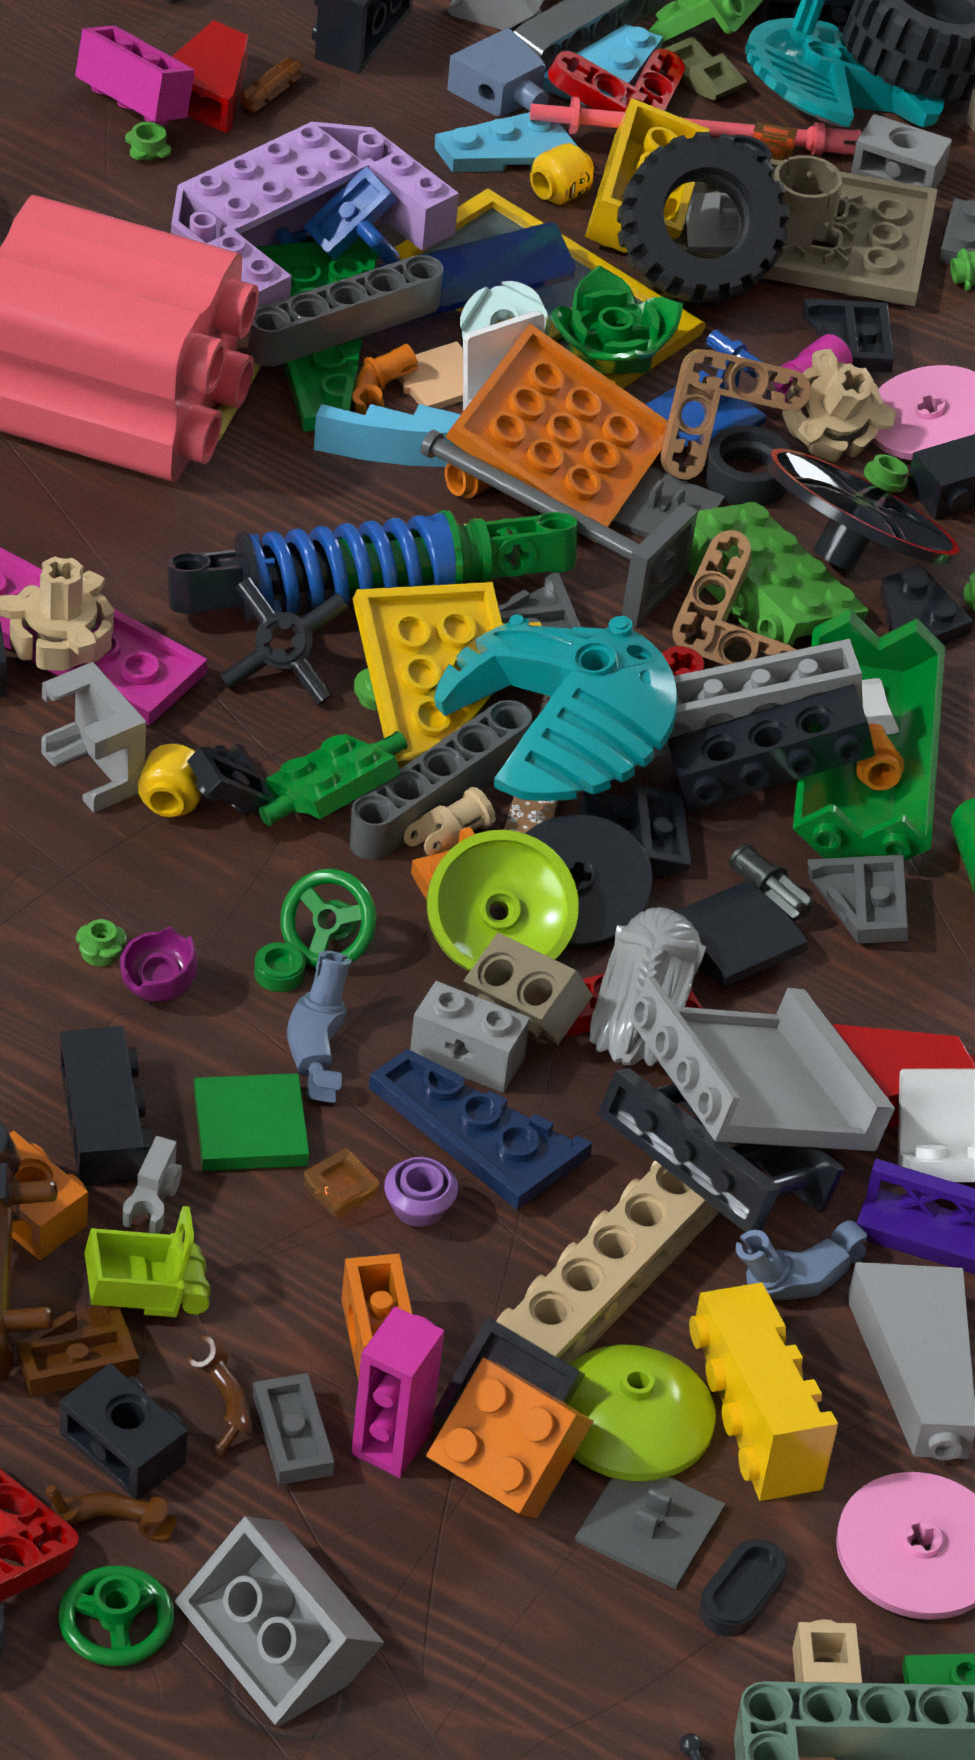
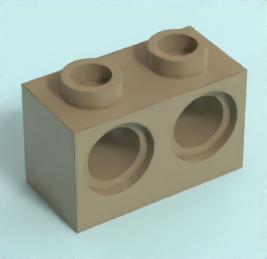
M500 933L496 934L463 980L472 995L530 1017L528 1038L537 1040L539 1036H542L556 1044L561 1042L593 996L577 970Z

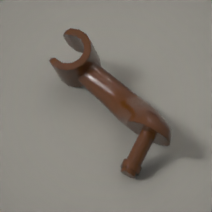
M202 1335L200 1338L208 1342L211 1348L209 1357L201 1361L188 1354L187 1360L191 1365L209 1374L225 1402L226 1414L223 1419L231 1424V1426L219 1443H216L213 1450L223 1457L228 1452L227 1449L239 1432L249 1437L251 1436L253 1429L251 1410L245 1391L226 1365L229 1355L227 1348L217 1340L207 1335Z
M53 1484L49 1485L45 1492L48 1499L53 1503L50 1509L70 1525L100 1516H121L140 1520L139 1531L145 1538L153 1542L165 1543L171 1538L178 1522L174 1515L167 1514L169 1505L161 1497H153L149 1502L114 1492L62 1497L58 1486Z

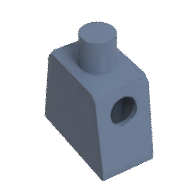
M506 28L450 56L447 90L496 117H503L521 107L530 111L531 103L547 105L549 101V94L543 90L544 61L510 28Z

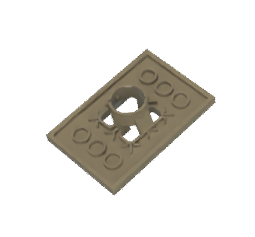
M798 155L788 157V160L785 159L783 161L771 159V165L775 168L771 176L775 182L782 180L786 190V194L782 197V202L789 205L790 219L785 223V229L788 230L786 243L779 251L780 256L764 275L763 279L829 290L849 296L883 300L892 304L915 306L938 189L841 172L827 160L815 156ZM695 182L692 193L719 192L711 184ZM685 222L679 238L672 239L682 250L699 258L716 259L728 253L688 252ZM812 240L831 243L835 247L827 248L812 245Z

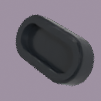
M749 1539L740 1543L702 1592L699 1614L704 1625L712 1632L722 1636H738L747 1632L784 1583L787 1571V1559L784 1552L774 1543L764 1539Z

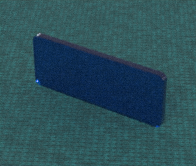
M548 222L422 254L434 257L443 265L440 307L437 311L416 319L463 308L478 290L486 286L488 289L495 286H503L501 282L515 281L525 284L534 290L574 279L577 274L576 265L557 224ZM391 263L379 265V266H377L376 268H379V267H382V266H385V265H388V264H391Z

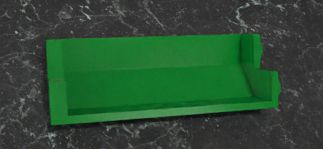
M849 609L814 627L811 647L850 639L862 673V680L881 679L887 703L899 729L897 734H889L887 737L902 756L904 771L899 782L887 790H873L861 782L856 772L857 762L798 779L793 830L822 858L903 855V860L907 861L930 850L932 844L945 646L918 618L878 637L852 609Z

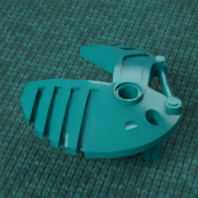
M801 0L795 18L766 21L755 27L750 33L745 53L747 54V61L755 74L781 98L812 117L838 127L850 126L854 118L853 108L893 112L920 127L936 124L940 118L944 107V99H929L925 95L918 93L914 95L904 91V88L896 85L892 86L884 82L883 78L870 74L866 71V67L863 64H858L853 59L852 53H848L843 33L839 31L838 27L828 22L818 21L825 0Z
M513 615L510 617L509 623L496 627L475 639L479 654L467 646L460 651L456 657L457 664L461 670L458 671L449 664L438 683L434 696L435 706L444 716L510 685L551 696L542 712L523 735L515 750L494 778V787L519 799L532 801L576 799V792L586 791L596 794L610 789V781L614 779L621 782L630 779L635 775L634 767L636 765L646 767L654 759L653 748L662 750L674 728L678 706L676 683L668 662L649 640L633 630V623L626 616L612 618L609 626L605 629L575 626L573 629L532 626L529 619H524L521 615Z

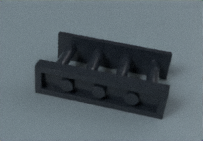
M630 1068L615 1071L597 1115L744 1232L750 1230L762 1231L776 1198L790 1193L796 1194L817 1212L826 1211L845 1169L832 1157L816 1147L729 1142L734 1146L730 1147L724 1142H715L674 1083L654 1088ZM676 1104H681L696 1117H691ZM752 1163H756L757 1165H759L772 1177H768L767 1175H765L758 1168L752 1165Z

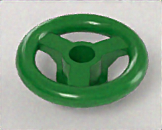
M320 869L299 879L286 895L280 916L281 931L285 943L297 947L303 953L306 965L312 968L317 967L319 953L328 950L331 940L344 941L351 938L358 928L359 921H361L360 931L354 942L346 950L340 952L346 955L347 959H351V963L355 962L365 953L372 942L377 923L375 903L366 886L352 874L339 869ZM322 884L342 886L353 894L359 905L352 906L350 903L340 900L325 901L314 887ZM301 900L314 914L313 924L316 931L310 949L302 942L296 928V912ZM333 911L336 914L337 920L334 927L329 928L327 917Z
M119 1565L100 1567L81 1575L65 1591L58 1610L59 1627L67 1644L81 1657L93 1663L106 1666L132 1665L154 1655L168 1640L175 1618L171 1597L166 1588L156 1578L140 1569ZM94 1589V1595L86 1594L90 1590ZM155 1604L157 1610L155 1628L142 1642L130 1646L128 1628L132 1625L134 1617L147 1607ZM76 1612L99 1620L101 1626L110 1632L112 1649L94 1644L81 1633L76 1623Z

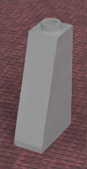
M856 1262L848 1293L849 1306L913 1456L933 1457L938 1460L968 1459L975 1436V1397L963 1268Z

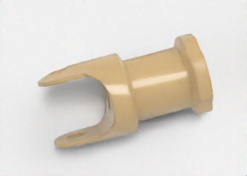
M471 787L464 792L462 799L448 807L440 805L411 823L404 832V841L408 846L412 847L425 841L424 850L427 855L451 850L459 842L460 829L471 827L473 831L478 828L485 830L492 826L496 820L493 806L480 789ZM415 830V835L411 838V833ZM435 842L438 843L437 847L433 849V844Z

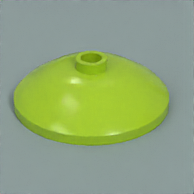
M491 830L462 840L442 858L430 880L427 893V915L432 933L445 954L457 965L470 972L497 933L556 960L566 948L574 933L578 918V894L568 867L548 845L537 838L521 832ZM493 905L502 906L506 911V918L503 920L494 919L490 915L489 908Z
M636 1345L601 1347L579 1356L570 1363L573 1367L584 1372L585 1376L568 1405L594 1421L573 1456L581 1464L611 1478L627 1481H652L670 1477L686 1470L705 1453L714 1431L715 1405L704 1381L685 1363L665 1352Z

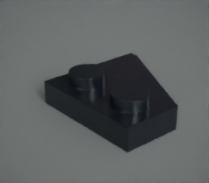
M804 298L803 317L820 337L831 334L842 339L852 354V365L854 367L866 368L869 373H892L894 353L888 303Z
M920 564L882 578L880 596L882 605L887 610L886 623L888 632L918 618L943 645L971 634L974 622L972 618Z
M234 744L230 750L224 745H217L214 748L209 746L199 747L187 760L198 778L195 782L197 788L213 802L223 800L230 803L243 815L249 816L253 813L261 817L259 808L277 799L243 745Z

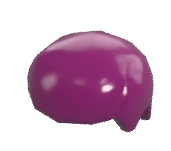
M169 926L160 932H147L129 941L120 957L122 980L133 994L149 1002H169L186 993L197 977L198 954L192 937L184 938L173 927Z

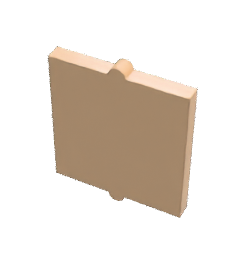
M456 341L416 354L419 369L397 378L403 385V392L410 394L418 404L441 409L462 402L463 348Z

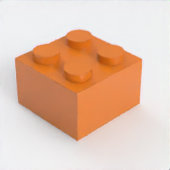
M482 1358L426 1456L518 1514L537 1519L594 1421L505 1366Z

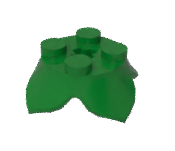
M599 265L580 281L574 292L573 307L570 309L563 305L555 308L551 313V320L555 328L569 343V350L604 376L606 374H628L632 372L645 373L650 370L654 355L671 339L678 329L683 303L664 297H652L643 303H638L634 298L631 287L621 277Z

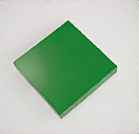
M299 1073L194 1078L193 1091L202 1171L308 1166L309 1150Z

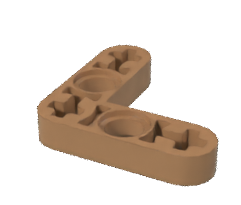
M697 349L690 352L681 364L660 456L663 470L678 479H691L702 471L720 396L780 410L795 411L802 408L811 396V385L807 377L796 370L713 350ZM707 357V365L709 367L726 370L724 374V389L719 387L723 381L722 378L704 376L702 383L699 382L700 374L693 372L694 364L703 363L704 358ZM725 361L730 362V365L727 367V369ZM744 367L752 368L757 375V384L748 393L740 392L735 384L737 372ZM768 371L773 373L770 378L768 377ZM790 377L793 378L792 386L798 388L797 397L790 396L786 403L785 394L766 390L768 378L770 382L788 384ZM765 391H766L767 399H763V398H762V396H763V394L765 393ZM691 401L700 403L704 409L703 421L696 427L687 426L682 419V410ZM677 431L690 435H699L698 443L688 440L686 454L692 456L693 461L691 465H684L681 472L678 471L679 463L672 461L674 452H682L685 444V439L676 438Z
M723 531L710 542L672 631L675 646L689 647L697 651L702 656L704 665L711 668L736 663L728 660L724 653L728 645L737 641L744 642L751 648L750 656L744 661L759 658L760 650H765L764 657L796 650L790 645L726 622L752 563L750 542L745 535L738 531ZM732 546H737L741 558H731L727 566V577L720 573L724 565L721 550L729 551ZM708 585H719L726 591L725 598L717 605H706L699 599L700 592ZM698 613L705 617L701 625L702 636L705 639H696L693 645L687 644L684 632L693 633L699 621Z

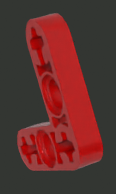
M656 49L645 64L635 85L632 86L579 54L563 51L553 61L548 71V77L558 89L572 97H579L580 102L596 110L625 112L631 98L665 111L685 71V65L682 59L674 52L667 49ZM659 70H664L666 72V76H664L661 73H658ZM646 87H648V88L654 90V91L657 92L660 96H658V95L652 93V92L649 91ZM599 89L606 91L612 97L603 94Z
M0 1469V1508H6L19 1514H11L0 1509V1602L64 1571L71 1562L79 1537L70 1524ZM2 1559L15 1561L23 1567L9 1564Z

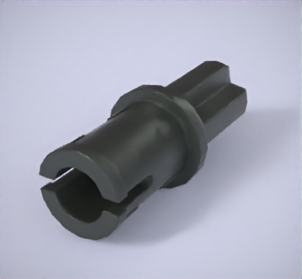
M744 844L734 851L729 860L731 870L766 894L791 920L798 921L802 917L806 918L811 913L812 897L788 878V872L784 867L780 865L774 866L760 855L751 844Z

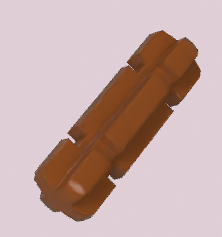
M286 57L240 93L242 99L240 101L241 107L243 109L247 108L251 113H255L302 77L300 69L303 66L300 61L295 62L292 57Z

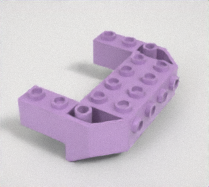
M310 122L179 184L173 210L171 234L241 253V281L258 286L259 298L257 308L290 297L292 276L255 246L281 244L276 238V232L281 227L288 228L292 233L304 229L303 226L366 166L398 199L373 225L378 227L387 223L422 251L455 235L459 193L373 127Z

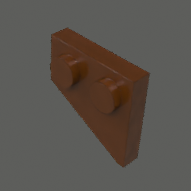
M95 1305L79 1316L70 1310L55 1319L50 1329L36 1331L17 1343V1360L30 1397L79 1387L109 1363L126 1377L139 1375V1357L119 1307Z

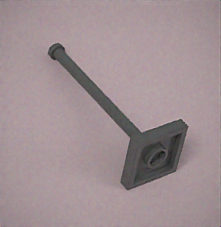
M433 429L425 436L421 445V454L429 458L436 456L543 514L562 512L574 516L577 519L578 533L630 560L621 616L630 618L634 628H637L686 579L698 510L682 503L647 538L638 544L489 463L468 454L461 448L444 440V435L439 431Z

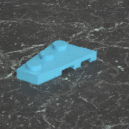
M625 24L577 54L634 86L651 54L656 49H662L663 36L648 32L641 27ZM548 71L545 72L543 90L571 100L572 96L554 86L549 80ZM599 89L603 94L612 97L606 91Z
M529 113L435 134L434 148L452 172H501L507 165L518 164L529 165L530 170H532L534 159L541 153L560 144H576L560 123L532 121L529 119Z

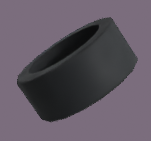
M744 425L721 430L711 439L704 468L706 485L711 491L724 495L725 502L729 504L739 505L747 502H756L761 506L775 503L786 493L787 489L769 471L764 473H745L737 471L725 462L734 459H749L765 465L772 450L779 448L791 450V448L781 436L765 428ZM785 465L782 466L789 474H791V469H789Z

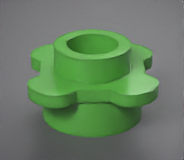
M138 123L132 128V131L125 135V141L131 145L130 156L134 159L153 160L158 157L165 158L171 154L172 148L166 144L167 133L164 127L158 123Z

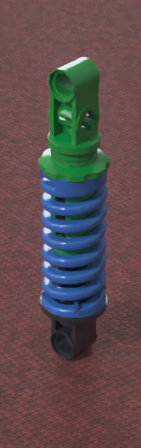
M442 510L431 516H413L407 524L400 518H391L382 527L376 521L371 520L364 521L357 530L352 524L344 523L338 525L334 533L326 526H317L310 532L309 536L304 530L298 528L291 529L285 538L276 531L266 532L259 541V535L237 532L232 550L205 553L186 552L173 555L168 559L169 608L181 614H197L206 610L240 607L243 617L247 622L257 621L255 615L236 590V586L249 577H252L276 613L282 611L280 601H274V595H282L285 611L296 614L300 609L299 592H306L309 608L313 610L325 602V589H330L331 597L339 593L348 606L349 594L356 593L358 589L463 584L465 581L473 580L476 583H486L491 578L521 576L541 572H566L576 566L577 519L567 513L550 512L539 516L514 519L505 518L484 522L482 518H473L468 521V524H456L453 514L450 511Z

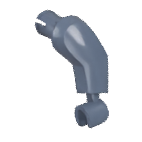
M322 951L319 953L311 992L299 998L291 1013L286 1033L298 1073L308 1077L307 1097L335 1103V1091L341 1089L342 1074L341 1072L329 1071L332 1064L329 1042L342 1025L347 1012L345 1003L341 999L352 961L347 959L346 955L334 951Z
M848 1220L834 1230L831 1240L827 1238L819 1244L798 1253L775 1250L766 1233L761 1230H750L740 1237L748 1250H746L743 1244L737 1242L736 1252L748 1267L746 1272L748 1284L762 1282L770 1298L773 1300L801 1299L820 1295L849 1271L851 1263L861 1262L866 1255V1247L862 1242L866 1240L867 1234L855 1221Z

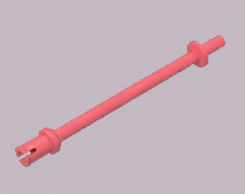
M572 97L570 107L531 103L529 119L532 121L568 124L569 135H575L579 125L618 129L625 112L581 108L579 97ZM683 118L709 128L711 138H719L721 134L751 136L764 143L805 146L808 151H811L812 156H821L823 152L854 156L856 144L844 143V141H857L861 135L860 129L825 127V124L821 122H815L813 126L806 130Z

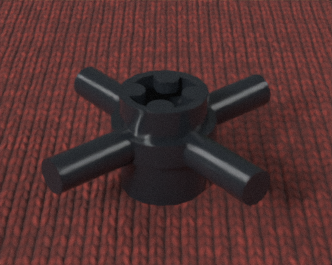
M252 577L242 581L236 586V590L255 615L260 625L255 635L256 650L220 674L227 687L232 690L268 665L277 670H293L317 706L327 701L333 694L308 658L313 649L312 633L348 609L340 594L336 593L300 618L289 612L276 613ZM291 628L296 634L291 640L295 649L288 654L282 648L273 650L269 644L273 636L275 637L278 633Z

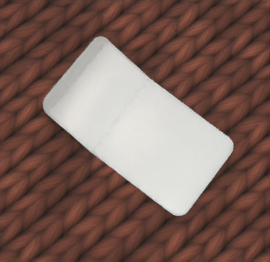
M881 679L862 680L863 710L868 724L875 723L881 725L885 729L886 735L897 734L899 729L887 703Z

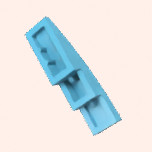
M321 404L316 414L314 450L375 462L407 466L446 467L448 462L436 456L429 458L421 454V445L425 436L433 429L442 433L444 440L455 445L445 437L461 414L419 404L415 414L412 415L370 404L366 414L362 415Z

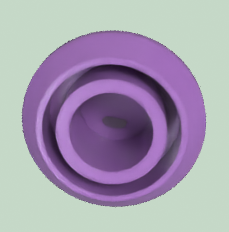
M415 1157L396 1164L388 1172L384 1189L392 1209L401 1221L411 1226L424 1227L438 1222L453 1205L457 1197L458 1185L453 1173L440 1162L426 1157Z

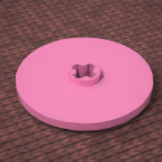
M950 365L920 367L895 376L878 389L883 404L896 410V416L891 430L879 429L872 442L892 456L912 460L913 452L975 434V372L972 370Z
M902 1472L875 1479L864 1485L850 1498L843 1509L837 1528V1552L846 1575L864 1596L888 1611L916 1619L935 1620L951 1618L975 1608V1493L945 1477L921 1472ZM917 1539L918 1543H920L921 1545L912 1546L911 1542L912 1540ZM931 1544V1549L928 1551L922 1546Z

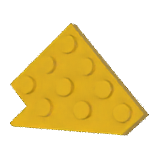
M493 582L358 589L352 598L383 736L386 738L395 731H400L408 744L406 750L394 755L399 769L475 718L492 696V694L446 716L436 708L434 699L438 683L448 665H452L458 671L461 670L457 664L456 657L460 651L467 646L479 654L475 639L496 627L504 625L502 624ZM530 622V625L541 626V622Z

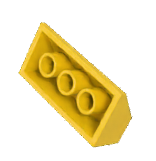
M631 98L613 139L585 237L598 242L602 246L611 247L624 253L627 252L626 247H620L618 233L621 231V223L617 222L618 208L623 201L621 196L635 171L647 159L650 153L660 145L664 147L668 145L671 139L682 135L687 139L692 138L696 132H709V128ZM695 182L679 186L670 194L663 211L664 222L672 239L679 238L682 232Z

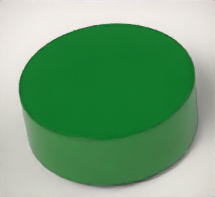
M282 942L267 944L259 949L255 955L254 977L260 986L269 991H291L297 988L304 980L305 957L297 947Z

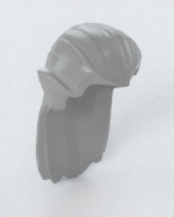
M658 907L640 912L626 926L617 925L615 945L607 964L590 1024V1041L596 1045V1051L602 1052L608 1049L612 1060L616 1063L622 1062L623 1065H634L644 1058L648 1066H653L658 1061L630 1021L633 1004L640 996L647 977H654L675 1007H686L694 977L706 950V946L701 943L698 931L687 918L672 910Z

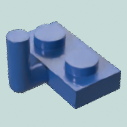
M367 166L303 226L333 260L343 253L359 236L386 265L397 262L400 259L399 252L373 225L398 199Z

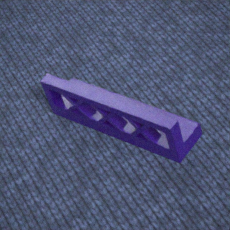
M876 1159L872 1168L867 1194L857 1220V1224L867 1234L865 1241L949 1267L963 1268V1271L975 1274V1188ZM883 1180L902 1186L908 1193L900 1195L880 1189L881 1182ZM942 1198L952 1201L959 1209L949 1210L940 1207L934 1200Z

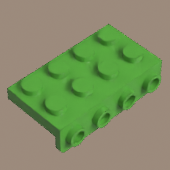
M675 0L656 13L658 21L648 32L663 36L664 42L714 17L726 34H731L738 30L763 0Z
M747 502L745 504L698 511L688 572L694 577L698 572L710 542L719 533L728 530L738 531L745 535L750 542L752 563L730 612L749 631L792 647L796 637L812 635L814 627L849 609H852L863 622L865 621L869 610L855 598L852 590L842 585L826 570L825 565L809 554L797 542L796 537L790 532L785 531L763 506L756 502ZM732 546L729 551L721 550L724 565L720 573L727 577V566L731 558H741L737 546ZM713 584L705 587L719 602H722L725 598L726 591L719 585Z

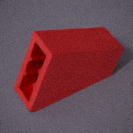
M213 20L171 56L195 69L188 117L224 133H228L232 129L247 70V34Z
M832 1024L895 1109L886 1129L899 1125V1076L902 1069H975V1056L969 1055L959 1036Z

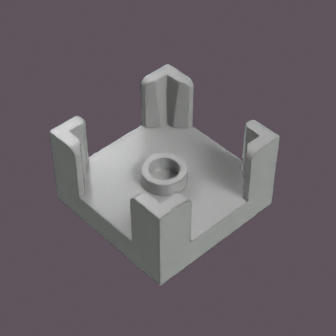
M91 662L42 683V699L45 702L56 701L75 692L76 696L75 722L43 735L41 753L52 766H60L85 754H89L112 781L82 795L83 802L95 813L138 794V780L145 765L146 721L94 662Z

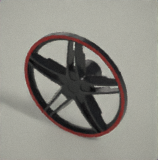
M780 448L772 450L765 462L770 474L780 484L805 503L830 518L813 550L820 557L840 568L854 571L870 540L907 556L940 565L952 564L959 553V546L955 540L926 515L888 491L843 468L801 452ZM785 465L800 475V477H793L782 466Z

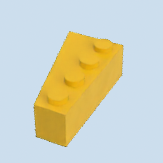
M760 1282L701 1292L696 1316L690 1317V1335L695 1348H702L706 1357L705 1369L709 1388L712 1392L718 1391L723 1403L722 1419L725 1431L728 1436H735L740 1448L738 1458L744 1480H752L759 1501L823 1490L838 1422L832 1411L822 1413L819 1411L817 1402L821 1401L822 1393L814 1379L803 1381V1357L796 1344L785 1346L786 1326L765 1286Z

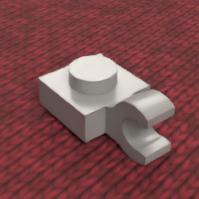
M156 1136L138 1173V1185L132 1196L123 1205V1226L129 1228L134 1217L145 1214L151 1217L149 1233L158 1234L162 1230L164 1225L163 1200L166 1195L172 1197L175 1195L182 1175V1166L176 1164V1141Z

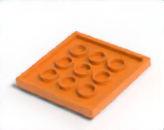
M529 324L451 427L445 438L468 454L489 463L608 527L662 450L668 420L535 326Z

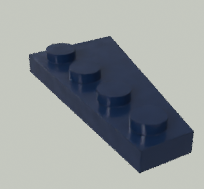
M409 1049L404 1050L370 1074V1090L516 1210L520 1209L591 1156L592 1142L578 1135L572 1140L554 1131L553 1122L537 1114L529 1118L507 1107L508 1099L490 1090L488 1093H481L464 1085V1077Z

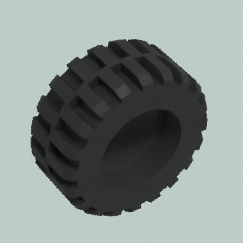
M975 0L854 1L844 27L843 36L848 53H852L853 59L858 64H863L866 67V71L873 76L877 75L883 78L884 82L892 86L896 85L904 88V91L914 95L918 93L925 95L929 99L937 100L938 98H943L951 102H955L958 99L962 101L971 99L972 91L975 89Z
M696 132L692 138L687 139L682 135L671 139L668 145L664 147L660 145L650 153L647 159L635 171L621 196L623 201L618 208L617 222L621 223V231L618 233L620 247H626L629 255L625 260L631 271L637 268L643 275L640 279L642 284L649 289L654 285L662 291L661 296L664 298L684 300V306L697 307L700 303H708L709 307L721 305L727 299L732 298L734 300L745 294L774 266L780 256L779 251L785 245L788 235L785 223L790 219L789 205L782 202V197L786 194L782 180L775 182L771 176L775 168L768 159L761 163L753 156L757 149L748 143L742 148L734 145L735 137L721 134L718 139L711 138L710 132ZM689 182L708 183L724 191L733 200L740 214L742 232L737 244L730 252L716 259L699 258L685 252L672 240L665 226L663 211L668 197L679 186Z

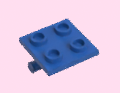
M717 329L712 331L706 340L708 341L706 345L717 352L764 363V361L749 353L747 345L742 341H732ZM725 361L726 369L730 365L729 361ZM741 368L746 373H748L752 378L757 377L755 371L752 368ZM719 369L716 377L723 379L719 387L724 389V374L726 370ZM741 369L737 372L735 376V384L737 388L739 385ZM703 370L698 373L700 374L699 382L702 383L704 376L710 375ZM676 387L647 403L646 406L666 420H669ZM720 396L711 439L721 430L733 426L753 425L759 427L766 423L767 415L746 401ZM691 401L684 406L682 419L689 427L698 426L703 421L704 409L700 403ZM677 431L676 438L685 439L684 446L687 447L688 440L698 443L699 435H690Z

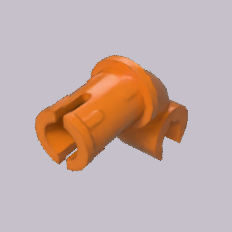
M404 344L374 359L372 357L364 359V366L356 379L354 392L352 393L355 413L365 415L366 409L370 404L384 407L381 390H384L385 384L419 369L416 355L408 344Z

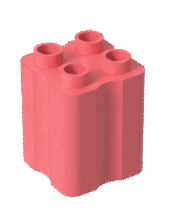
M31 195L15 217L6 239L0 246V431L171 482H176L189 460L207 464L216 449L220 436L222 413L217 410L219 404L237 409L240 408L248 394L254 371L253 356L237 352L238 338L243 339L248 334L255 317L259 298L257 285L241 281V253L48 198Z

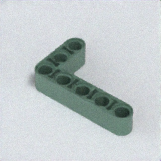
M757 1682L747 1687L741 1696L734 1731L736 1760H799V1757H833L838 1760H975V1685Z

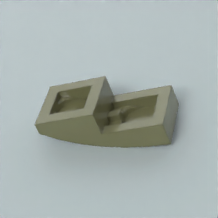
M694 36L664 48L677 54L684 62L685 71L680 82L708 99L715 101L744 88L747 84V80L723 53L711 57Z

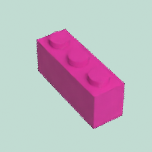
M115 25L82 29L75 77L91 85L92 91L114 98L120 107L135 110L144 115V120L147 122L166 125L169 123V120L187 118L195 69Z
M394 1306L361 1353L351 1455L398 1478H401L433 1430L445 1330L435 1326L425 1317L412 1315Z

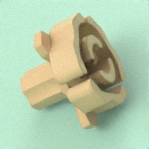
M831 349L814 352L812 355V367L803 372L811 385V396L805 404L810 417L806 418L801 408L795 411L783 410L782 412L790 434L802 441L812 455L831 462L838 461L844 452L850 458L858 457L871 443L879 429L891 430L896 416V410L883 404L878 386L873 382L874 380L867 369L854 367L850 363L837 362V358ZM791 385L786 393L787 399L790 396L797 397L798 388ZM862 428L861 436L855 439L849 448L847 441H834L842 436L856 433Z
M54 556L42 563L40 588L35 585H29L18 595H1L0 616L10 619V645L18 658L22 660L32 659L33 636L24 629V627H31L37 631L36 665L40 669L65 671L70 670L76 665L96 662L111 649L114 625V609L106 597L100 594L104 587L105 578L92 571L83 573V566L74 558L64 559ZM97 623L100 627L98 628V630L92 633L91 631L95 628Z

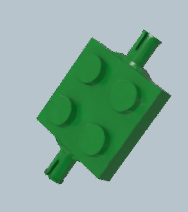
M395 731L377 743L367 744L347 734L335 735L323 741L321 748L305 757L288 760L281 766L280 771L265 778L277 799L259 808V814L263 822L271 826L291 813H308L318 819H322L398 776L401 772L394 755L408 748L405 737L400 731Z

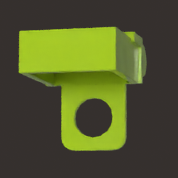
M182 1207L176 1231L170 1235L91 1228L84 1252L91 1305L144 1309V1315L177 1317L181 1303L182 1308L188 1314L195 1315L206 1311L209 1307L210 1285L205 1278L206 1261L202 1256L200 1247L193 1243L194 1231L190 1207ZM184 1230H185V1240H184V1242H182V1240H183V1233H184Z

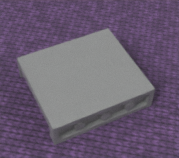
M647 977L640 996L633 1004L630 1021L715 1142L876 1151L895 1108L805 989L787 988L777 1013L765 1014L675 1007L654 977Z

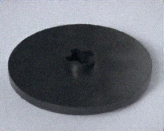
M564 815L546 820L525 833L537 838L553 849L568 867L573 880L575 875L584 876L585 881H582L579 888H576L578 894V918L574 933L566 948H592L615 940L617 925L626 926L640 912H645L652 892V870L649 858L640 842L620 825L591 815Z

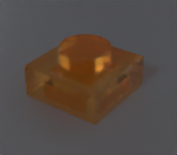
M756 121L753 137L761 140L769 147L772 153L771 159L783 161L785 159L788 160V157H793L798 129Z
M346 1147L304 1171L303 1185L337 1219L378 1195L379 1180Z

